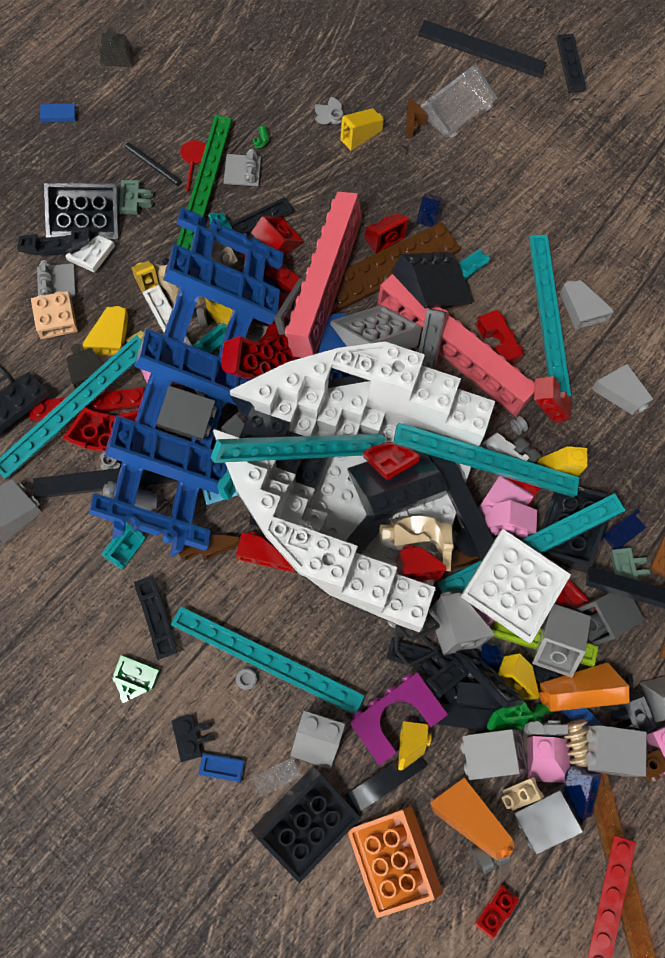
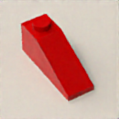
M250 531L241 533L236 552L237 560L295 573V569L283 555L266 540L258 536L257 533Z

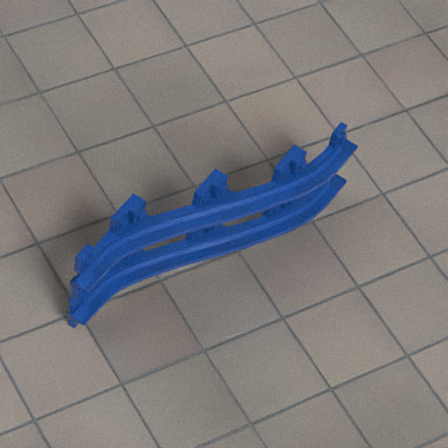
M181 207L179 211L177 225L194 232L191 249L188 250L177 244L173 245L163 279L170 284L178 286L179 290L164 335L147 328L143 333L134 367L151 374L135 422L116 416L105 456L122 461L113 499L94 493L88 512L90 515L113 522L112 539L124 535L126 522L133 525V531L141 530L156 536L164 534L162 537L165 543L172 542L171 557L181 552L184 544L204 551L208 548L210 530L193 525L192 520L199 488L218 494V482L226 473L227 466L225 463H214L211 459L213 450L210 447L214 437L213 430H216L226 402L237 405L231 399L230 390L250 381L235 377L223 370L221 359L224 341L238 336L246 338L253 318L269 325L272 324L274 317L278 313L280 289L263 282L265 264L280 269L283 263V252L261 243L257 238L253 237L248 240L246 233L241 234L226 226L220 227L221 223L217 219L212 220L210 224L211 230L205 228L206 218L184 207ZM214 241L246 255L243 273L211 260ZM200 296L233 309L218 356L183 343ZM172 381L205 393V398L215 401L214 406L217 407L214 418L210 417L208 425L211 426L208 437L204 436L203 441L191 438V441H187L155 429L168 386H170ZM143 469L179 481L171 517L134 506Z

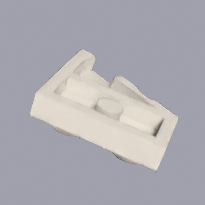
M98 235L87 245L80 248L81 250L72 255L69 252L65 257L68 261L95 273L115 245L113 241Z
M499 433L494 434L483 442L488 450L524 461L529 459L526 454L523 456L515 451L516 446L506 441Z

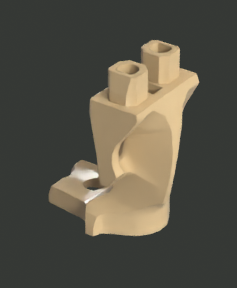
M409 516L391 519L390 524H380L379 536L382 537V540H391L394 546L405 547L414 545L416 547L421 542L434 540L439 561L446 565V571H451L453 541L450 523H440L435 518L427 516Z

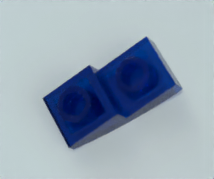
M484 643L482 645L481 658L498 674L504 659L499 644Z

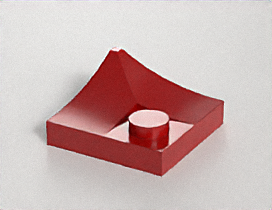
M393 442L382 443L363 451V458L386 480L391 479L420 461L419 455L412 449L395 445Z

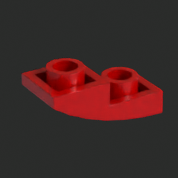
M500 885L478 916L474 925L489 938L494 939L505 919L510 917L519 899L504 886Z

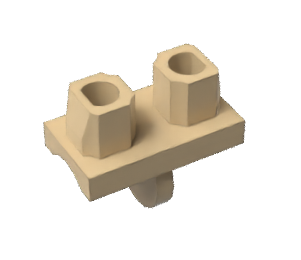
M532 777L504 789L502 800L506 808H511L513 811L544 798V795L538 789L535 777Z

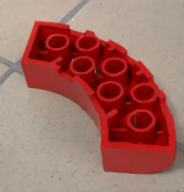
M274 319L272 324L268 326L265 334L258 341L249 340L242 336L224 341L221 361L223 370L228 374L252 380L287 362L297 360L299 357H293L288 345V338L285 334L279 335Z
M84 407L63 436V440L87 450L106 452L108 439L111 436L116 416L95 412ZM138 411L122 413L117 416L135 422Z

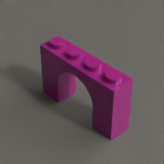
M409 673L402 679L403 683L400 686L396 687L393 685L386 690L384 698L380 700L377 697L368 704L370 708L365 712L359 710L351 716L353 719L350 722L351 726L379 766L396 754V751L384 736L380 725L382 713L389 705L396 702H406L413 705L430 728L448 715L418 673L415 675Z

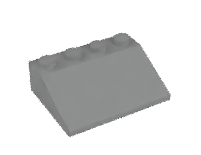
M383 305L332 320L330 323L347 347L388 342L411 349L418 346L422 328L419 324Z

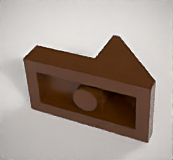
M408 99L406 138H412L413 131H417V125H426L428 113L413 99Z

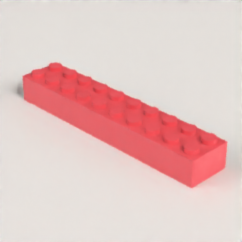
M337 192L335 199H332L331 210L327 213L326 224L322 227L321 238L317 240L316 252L312 254V263L307 268L306 279L302 282L300 296L296 298L295 310L291 312V321L285 328V336L288 338V345L293 357L304 358L315 355L318 351L362 221L358 193Z
M392 274L380 285L377 304L383 305L422 326L421 339L428 308L425 309ZM440 307L431 308L447 312L445 309H441ZM447 312L439 355L512 415L517 417L533 398L535 382L526 378L518 368L510 365L502 355L494 352L488 344L479 340L475 333L468 331L460 321L452 318Z

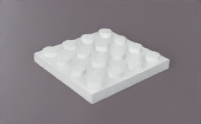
M502 529L460 597L526 642L531 643L571 574Z

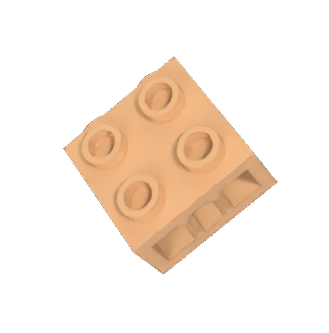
M58 291L55 294L39 295L31 298L36 331L41 339L78 332L73 303L68 291Z

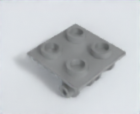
M250 149L247 155L227 154L224 184L258 186L261 156H257L253 149Z
M42 260L39 267H37L38 296L55 294L58 291H68L70 297L75 296L74 264L50 266L48 261Z

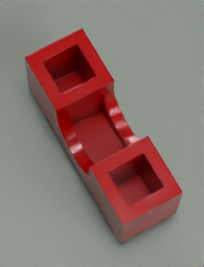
M496 309L478 316L475 326L483 340L490 337L498 339L501 345L496 346L494 352L502 355L510 365L519 363L523 356V349L514 339V333L508 328L504 315L500 314L499 310Z
M555 377L536 378L534 400L544 413L555 423L571 420V399L566 392L559 391L560 384Z

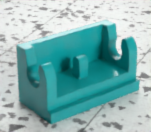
M126 522L124 535L112 539L102 552V556L123 571L146 540V537L138 530L133 531V527Z

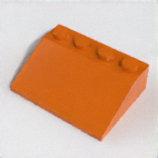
M412 806L355 826L348 831L376 918L435 900L443 894Z

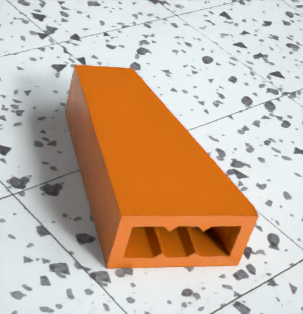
M608 662L575 672L572 678L565 675L540 683V701L551 712L629 703V685Z
M465 778L430 802L432 811L439 818L495 860L505 859L513 853L515 848L513 839Z

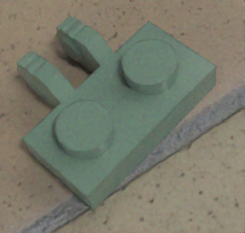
M121 180L119 213L138 215V206L150 208L152 201L149 198H152L153 192L140 189L139 180Z
M631 548L610 551L615 574L639 581L638 577L650 575L649 569L636 570L635 565L647 563V557L633 558Z

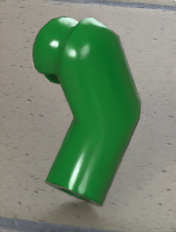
M260 126L258 128L260 137H256L257 140L253 139V144L258 149L263 148L269 142L266 126Z
M537 704L531 711L535 716L532 718V721L542 723V717L545 714L557 713V711L551 712L545 704Z

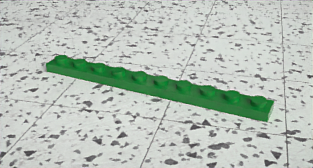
M219 115L214 116L187 208L204 218L232 124V118ZM182 227L177 245L190 250L194 232Z

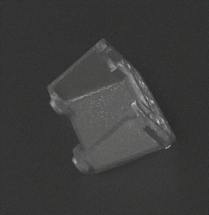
M475 63L421 104L420 107L428 113L427 122L445 138L449 137L451 139L459 133L457 130L483 109L486 112L494 106L493 102L498 98Z

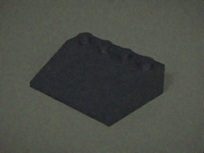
M44 183L46 238L71 235L72 229L89 227V239H93L98 235L106 239H119V185Z
M448 251L401 254L391 271L425 309L469 304L472 302L460 265L454 259V255Z
M413 450L419 455L420 461L389 480H386L368 462L347 468L370 523L440 499L448 491L446 483L440 471L426 453Z
M578 487V493L575 497L553 492L541 530L610 495ZM610 520L541 555L571 569L587 573L588 567L595 568Z
M312 767L251 829V832L292 877L300 883L361 818L330 783Z

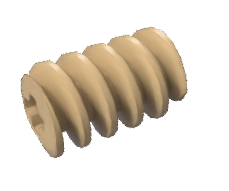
M587 719L568 722L569 733L564 735V738L571 739L570 742L565 744L566 747L573 748V750L567 752L568 755L574 756V759L570 760L569 763L576 764L579 767H588L586 763V755L588 753L586 733L589 731V726L585 725L588 723Z

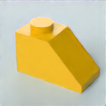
M149 261L141 262L131 267L142 293L159 285L155 268Z
M521 654L505 656L498 675L514 691L519 692V696L523 701L538 699L539 692L533 666Z
M403 721L400 731L398 770L408 767L424 755L426 746L430 747L431 734L428 733L427 724Z

